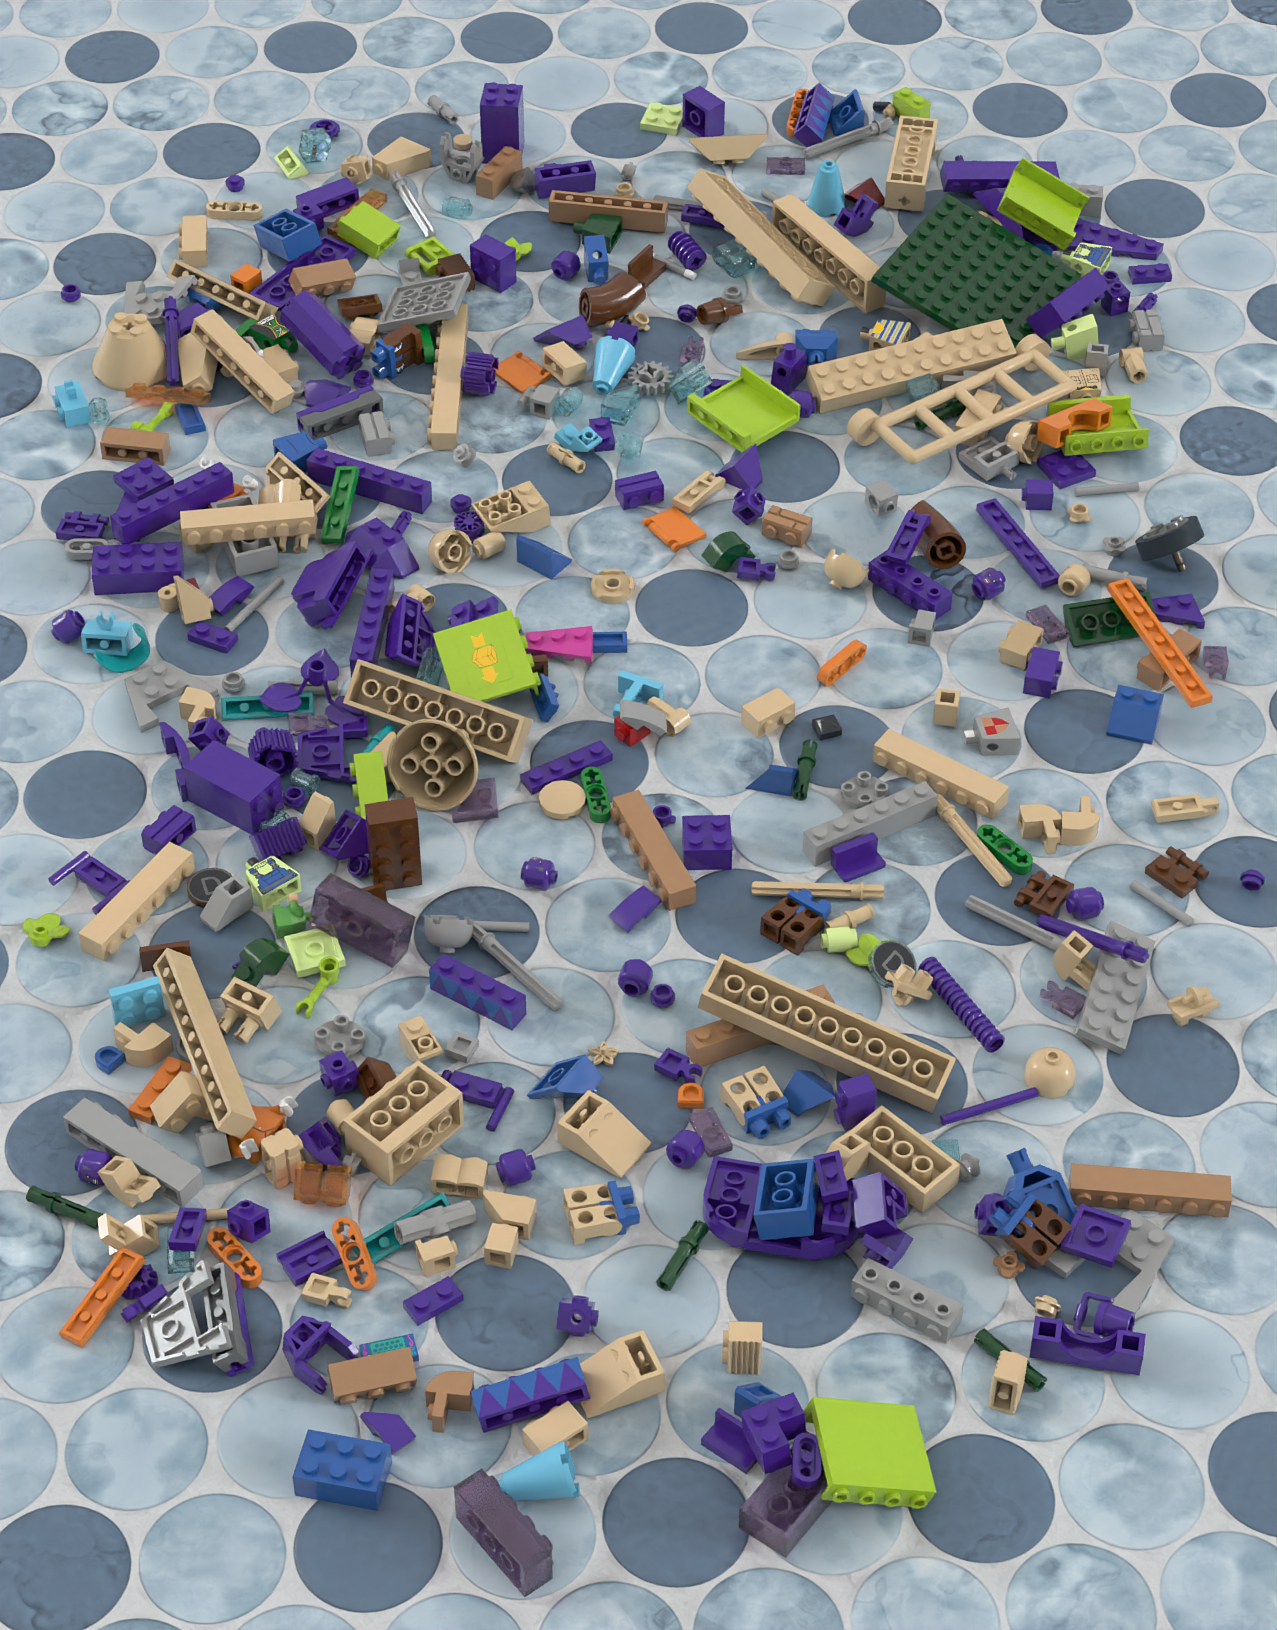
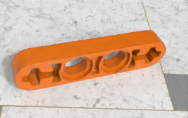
M799 89L795 92L787 121L786 134L789 137L796 138L793 135L794 127H796L798 121L796 118H799L804 101L802 98H805L806 93L809 91L808 89Z

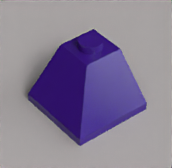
M583 315L550 328L533 337L535 342L548 345L564 341L569 347L575 346L576 349L587 345L586 341L591 339L592 335Z
M346 809L319 849L337 860L369 854L366 820Z

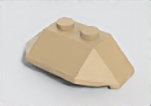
M767 134L688 138V141L705 158L713 161V164H725V160L731 159L732 163H744V159L750 158L764 142Z
M278 452L265 467L267 485H275L283 479L294 480L301 485L300 500L313 499L316 513L331 497L281 452Z

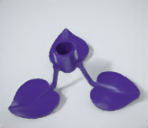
M325 648L312 655L302 665L301 676L303 677V682L297 691L291 684L278 682L269 686L259 697L260 702L267 708L276 712L288 713L295 711L301 706V699L298 696L303 692L307 682L312 686L323 684L328 703L331 704L326 707L325 716L331 723L339 726L340 722L348 721L352 723L359 721L358 717L365 716L362 709L344 704L345 696H339L335 701L332 700L328 681H334L338 678L339 668Z

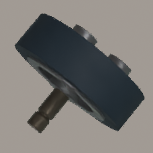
M1183 515L1171 519V522L1165 525L1161 522L1151 526V530L1135 541L1142 560L1150 561L1171 554L1178 572L1185 571L1187 568L1183 562L1180 550L1204 537V532L1197 516L1184 518Z

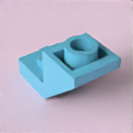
M571 423L555 432L554 438L565 449L575 452H588L603 440L589 426L579 431Z

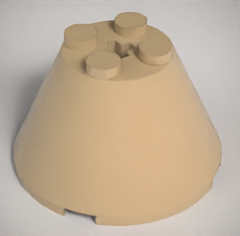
M118 312L114 315V319L109 322L93 359V374L95 378L102 381L104 386L125 392L147 390L151 388L150 385L158 381L163 383L167 380L166 343L147 320L145 314Z
M421 719L404 726L390 743L387 753L389 776L398 791L400 790L407 798H414L416 806L432 811L448 810L461 804L473 791L478 778V761L469 739V734L465 730L440 720Z

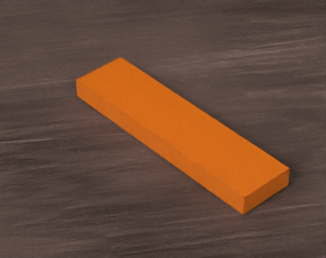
M122 1246L60 1330L59 1335L61 1338L83 1348L146 1262L144 1257Z

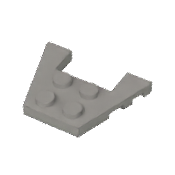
M195 275L181 276L178 278L172 291H157L156 293L148 294L143 293L146 288L143 281L127 282L124 313L145 314L151 325L162 324L165 321L162 315L164 299L173 296L177 302L180 298H185L188 294L187 289L191 285L195 286L198 280Z
M164 660L124 679L141 733L159 725V718L151 709L183 694L186 687L207 691L213 698L219 696L218 689L215 686Z
M204 1260L196 1265L197 1270L189 1278L185 1276L178 1283L179 1288L170 1297L165 1296L141 1319L151 1362L156 1367L209 1355L233 1347L228 1329L222 1323L202 1335L200 1333L191 1297L214 1284L210 1266Z

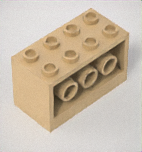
M417 1060L411 1066L406 1067L395 1079L387 1082L374 1096L368 1097L359 1108L348 1113L343 1120L346 1153L350 1156L353 1152L357 1153V1157L362 1159L361 1164L389 1186H392L464 1126L462 1092Z

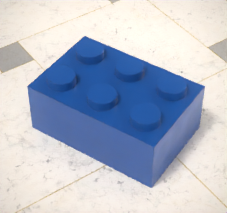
M284 209L253 225L260 247L287 261L297 260L300 255L312 252L317 246L322 244L315 222L288 209Z
M814 1158L761 1164L753 1215L760 1240H776L779 1238L813 1235L820 1187Z
M308 1429L292 1477L295 1496L378 1511L392 1465L391 1444Z

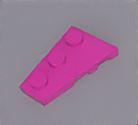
M592 626L525 633L528 648L525 649L526 654L531 653L532 656L546 654L547 658L562 656L565 657V660L574 661L575 658L584 659L585 663L592 664Z

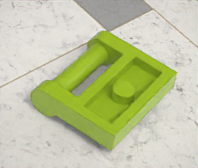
M435 237L410 246L405 250V256L408 259L419 258V266L423 268L424 273L428 276H433L436 273L439 258L454 255ZM419 253H422V254H423L426 258H428L431 262L428 263L427 261H425V260H424L420 255H418V254H419Z

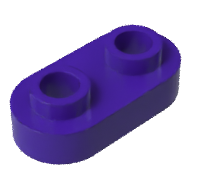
M806 1432L797 1435L792 1445L791 1478L796 1485L803 1488H811L819 1481L822 1458L817 1436Z

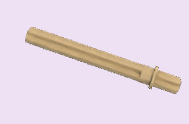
M938 794L937 811L939 818L949 824L1001 887L1010 885L1012 883V876L956 812V807L953 804H949L941 794Z
M861 881V884L752 882V895L787 896L791 890L798 893L805 888L812 893L813 897L860 898V901H863V898H884V885L863 884V881Z

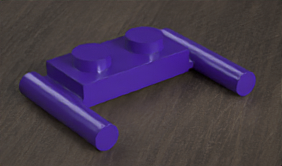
M83 851L48 878L50 884L55 886L70 873L75 872V877L106 897L92 908L95 915L130 882V880L127 881L100 861L91 857L87 851Z
M444 1070L441 1077L462 1092L463 1101L492 1109L495 1108L486 1125L488 1131L494 1132L515 1092L514 1089L511 1087L503 1088L502 1083L455 1070L452 1073L449 1070Z

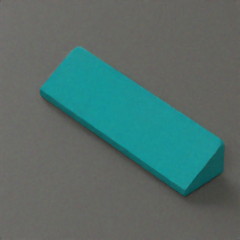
M313 692L301 693L298 696L301 699V706L295 711L288 713L276 712L267 708L260 702L259 697L261 695L221 698L222 721L314 715Z
M443 1192L364 1238L372 1263H377L409 1244L400 1245V1242L396 1239L394 1233L395 1222L420 1215L421 1212L437 1206H450L451 1204ZM359 1247L352 1248L353 1252L359 1257Z

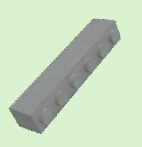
M923 781L803 832L802 852L816 867L831 860L832 847L874 832L879 840L936 816L938 795Z
M84 1097L63 1116L68 1135L90 1149L111 1154L112 1158L115 1156L131 1158L140 1175L156 1178L160 1184L156 1191L180 1207H184L204 1188L202 1172L195 1164L187 1163L176 1152L168 1151L157 1140L150 1139L143 1135L138 1128L127 1125L119 1116L105 1111L99 1103H93Z

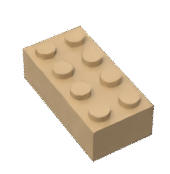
M881 1105L851 1130L870 1143L868 1165L865 1170L871 1174L882 1172L906 1193L908 1203L921 1213H924L958 1184L960 1164Z

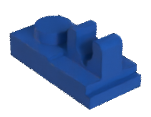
M191 288L187 289V300L194 304L196 302L208 311L212 309L215 311V308L220 310L224 305Z
M540 673L541 685L537 686L539 695L536 696L532 688L529 691L540 720L549 722L558 710L559 703L557 697L559 694L554 692L556 686L549 682L548 676Z

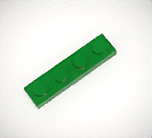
M337 466L331 497L329 498L320 537L323 544L344 543L360 472L357 466Z

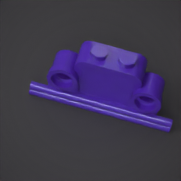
M356 541L344 544L339 550L328 553L323 559L310 562L304 568L291 595L294 601L298 603L297 608L309 626H316L323 622L321 625L323 630L333 628L373 553L372 549L363 551Z

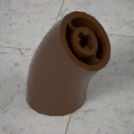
M617 273L612 279L602 285L582 289L579 297V316L583 315L588 327L604 325L611 320L616 321L632 312L645 300V289L631 275Z
M924 500L918 502L911 510L916 511L920 515L923 513L931 515V521L929 526L925 528L916 548L924 555L929 564L935 568L949 569L956 566L966 553L964 539L957 529L933 506Z

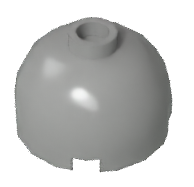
M454 915L424 916L425 936L432 945L440 947L439 952L454 953V948L463 947L472 936L473 918L464 917V920H459Z

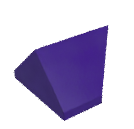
M756 443L726 463L715 477L720 476L726 479L727 484L742 490L750 486L756 489L763 481Z

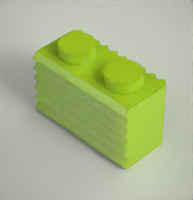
M907 87L892 94V105L896 115L930 118L931 102H928L923 96L915 94V92H912Z

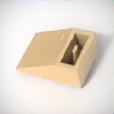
M530 480L471 504L490 532L532 533L551 525L549 505Z
M590 1090L557 1122L559 1144L620 1179L652 1145L609 1101Z
M644 1330L616 1339L580 1363L590 1395V1399L579 1402L587 1419L665 1392V1372Z

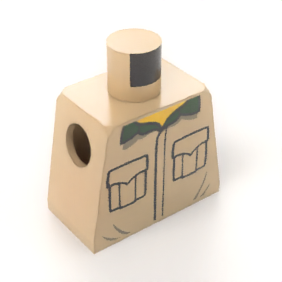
M1099 368L1063 371L1077 383V388L1074 392L1063 396L1065 400L1100 397L1101 381Z

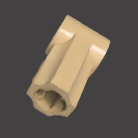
M1142 348L1120 349V366L1125 367L1129 379L1134 384L1142 383L1148 376Z
M418 583L410 586L406 592L407 596L422 602L425 608L424 612L431 609L435 603V596ZM398 600L388 605V610L391 613V615L394 612Z
M655 696L648 700V706L666 714L667 732L665 733L673 737L691 724V717L684 708L679 707L675 709Z

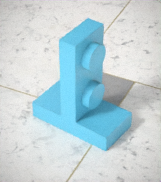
M622 670L618 675V692L623 694L622 700L638 703L642 701L648 702L653 696L663 700V683ZM616 703L612 715L615 718L620 715V703Z

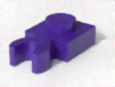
M739 557L737 578L759 581V577H763L766 580L773 581L776 574V564H761V559Z
M667 1048L654 1064V1071L675 1081L681 1076L686 1083H695L696 1077L691 1074L702 1076V1067L700 1065L689 1064V1057L670 1048Z
M163 1284L157 1286L140 1297L138 1301L124 1308L120 1315L128 1323L139 1314L153 1309L168 1294Z

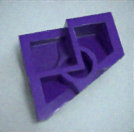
M326 1116L298 1135L303 1147L320 1162L335 1170L343 1165L337 1158L342 1154L340 1147L341 1137Z

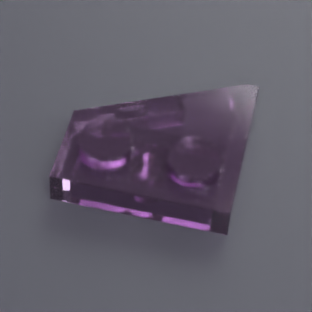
M495 777L477 780L471 794L460 804L457 812L453 811V823L499 818Z

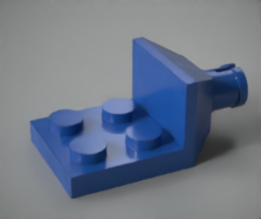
M827 329L795 330V344L797 349L806 353L808 367L836 359L838 337L836 331Z
M1026 1148L1006 1155L1013 1169L1014 1176L1008 1179L1002 1196H1006L1009 1190L1013 1188L1025 1195L1032 1193L1037 1200L1041 1201L1071 1225L1077 1209L1061 1173L1041 1164L1033 1166Z

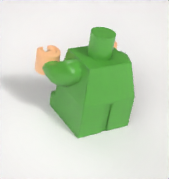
M297 893L288 896L289 905L287 907H280V904L273 905L272 920L277 939L305 930L306 922L315 921L313 911L304 912L303 906L297 904L299 902Z

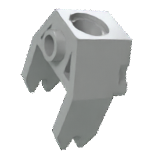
M445 132L444 136H441L440 161L450 179L468 183L484 161L482 143L475 140V145H471L470 153L452 149V136L450 133Z

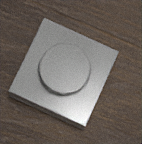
M456 1031L444 1049L445 1056L468 1064L479 1047V1039Z

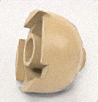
M1021 421L1016 423L1006 435L1005 441H1007V444L1016 451H1019V462L1032 464V461L1037 462V459L1042 454L1044 443L1037 440V426L1039 422Z
M445 529L437 532L430 540L428 557L433 566L440 571L450 574L454 571L459 573L468 565L472 554L469 553V546L472 547V543L464 532Z
M831 549L824 562L825 574L831 580L829 584L839 590L842 587L850 589L860 585L866 578L869 569H861L863 567L862 563L843 552L839 556L835 554L836 549Z
M1045 1047L1034 1052L1028 1059L1025 1066L1024 1081L1028 1089L1035 1087L1039 1092V1096L1052 1099L1063 1097L1075 1085V1064L1070 1055L1064 1050L1056 1047Z

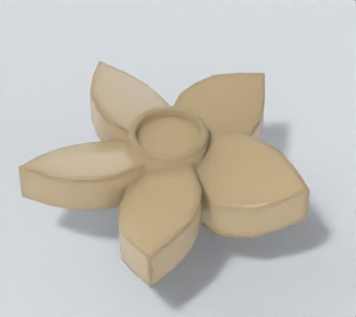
M604 1041L600 1043L599 1049L588 1048V1052L595 1056L593 1065L600 1064L603 1061L605 1065L613 1067V1058L618 1055L619 1050L612 1047L608 1048Z

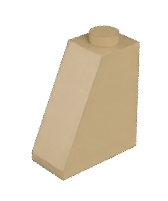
M402 136L372 157L373 174L386 180H390L389 174L391 172L398 171L403 176L432 166L431 149Z

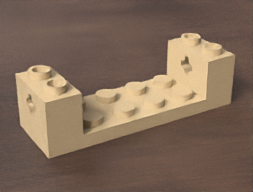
M900 115L886 179L885 208L923 211L931 157L934 156L936 149L938 119Z

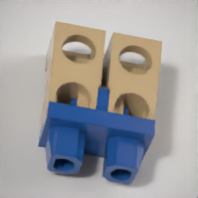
M765 1065L745 1073L744 1078L740 1075L721 1083L720 1099L725 1106L728 1105L734 1112L746 1134L752 1132L758 1139H761L770 1133L769 1125L775 1123L781 1130L791 1125V1116L788 1111L789 1101L783 1096ZM756 1076H760L759 1080L753 1081ZM738 1085V1089L731 1091V1087Z
M615 1180L609 1181L608 1185L595 1184L563 1189V1208L574 1245L585 1244V1239L602 1235L613 1236L617 1233L618 1235L626 1234L627 1226L640 1223L638 1207L624 1208L623 1206L634 1203L631 1186L617 1187Z

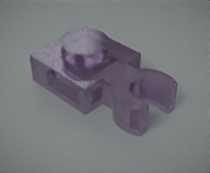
M693 336L688 337V344H684L681 351L680 363L689 365L701 364L704 354L703 337H700L699 341H693Z
M1204 646L1205 668H1210L1209 678L1213 679L1214 674L1219 673L1222 675V679H1226L1229 663L1227 647Z
M288 713L289 732L292 736H298V734L326 727L327 730L330 728V725H323L328 722L327 715H319L316 718H312V713Z
M1048 981L1047 989L1049 991L1043 988L1040 990L1041 999L1053 1001L1052 1008L1072 1019L1083 1009L1086 996L1068 986L1061 990L1057 983Z

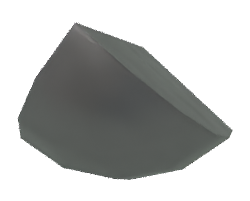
M529 167L516 171L511 177L510 186L519 193L534 192L535 174Z

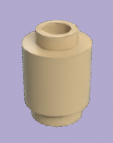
M490 532L473 541L472 551L476 557L485 560L501 552L506 547L505 538L500 532Z
M346 1099L332 1102L327 1110V1117L338 1133L344 1135V1137L343 1120L348 1113L355 1111Z

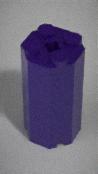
M305 290L293 296L289 301L291 303L289 308L285 306L281 310L280 322L332 376L340 380L346 374L356 371L362 366L363 362L361 360L364 358L365 346L314 293L311 292L310 294L309 291Z

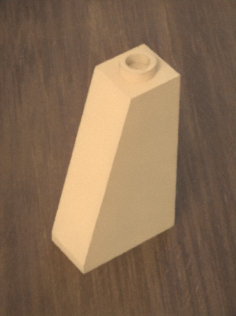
M188 333L178 339V354L183 386L196 399L212 390L218 360L191 333Z

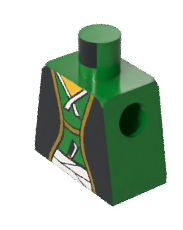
M281 311L249 327L250 336L253 337L258 347L262 350L279 344L281 349H285L290 353L295 352L298 348L297 338L280 322Z

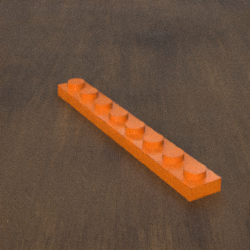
M1129 578L1108 583V592L1190 708L1212 703V694Z

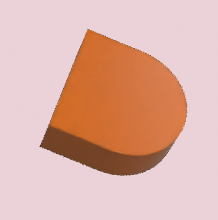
M696 1083L683 1084L678 1090V1108L703 1109V1088Z

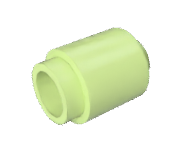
M849 926L826 928L824 934H820L822 949L826 948L827 953H835L857 948L856 929H850Z

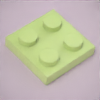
M650 103L640 122V130L677 135L682 125V108L661 103Z
M332 925L284 936L285 945L290 954L289 956L297 978L320 973L319 962L328 956L338 960L339 968L346 966L343 952Z

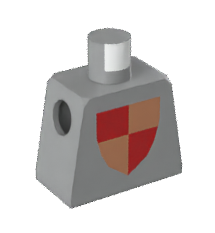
M1009 708L976 716L974 718L973 730L962 732L964 744L976 743L980 754L983 756L1019 755L1021 738Z

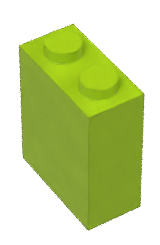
M362 201L358 206H354L350 213L340 218L337 235L372 258L377 259L398 240L401 225Z

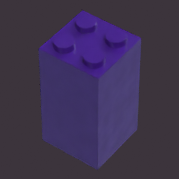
M495 82L484 84L480 101L482 156L484 157L482 163L487 164L505 146L520 150L523 154L525 144L523 85L513 83L497 84Z
M215 740L183 767L188 801L251 835L263 829L284 808L280 774Z

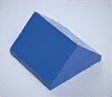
M856 89L831 110L830 122L835 136L864 127L865 111Z
M519 534L516 538L517 562L549 579H553L572 561L571 558L536 540Z

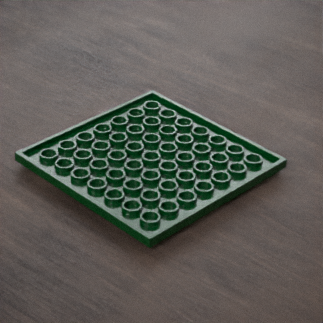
M946 194L877 270L871 282L951 331L1002 319L1013 346L1016 348L1024 337L1035 334L1026 319L1079 280L1082 274L960 202L955 197Z

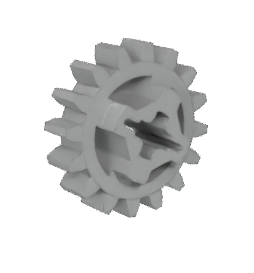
M644 361L643 365L637 363L636 368L631 367V372H628V385L632 387V391L638 390L639 395L646 393V396L650 394L657 396L658 392L664 394L665 389L670 390V385H673L672 370H669V366L663 367L662 362L655 364V361L651 363Z

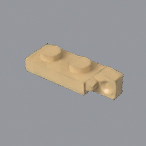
M1198 794L1151 800V808L1157 823L1201 818L1217 814L1220 805L1217 797L1203 798L1199 797Z

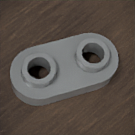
M71 539L65 544V553L68 558L73 560H92L93 546L109 544L104 539Z

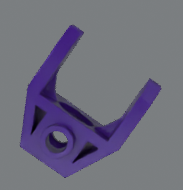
M302 1315L284 1333L282 1350L293 1375L314 1392L322 1395L326 1391L325 1386L327 1383L320 1374L306 1363L325 1344L346 1360L358 1358L359 1350L351 1341L331 1327L330 1322H320L315 1318Z

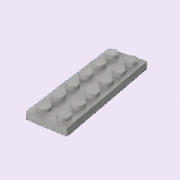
M1110 921L1105 931L1106 936L1124 942L1132 941L1136 946L1147 949L1150 957L1145 963L1131 959L1126 961L1119 955L1100 949L1075 1034L1122 1055L1127 1046L1156 941Z

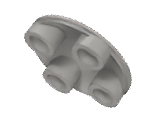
M861 771L856 777L847 780L841 785V795L850 805L861 808L888 797V784L873 777L868 771Z
M345 1015L336 1016L334 1020L326 1022L314 1032L317 1048L327 1055H332L342 1050L346 1056L358 1052L365 1043V1031L355 1022L349 1021V1018Z

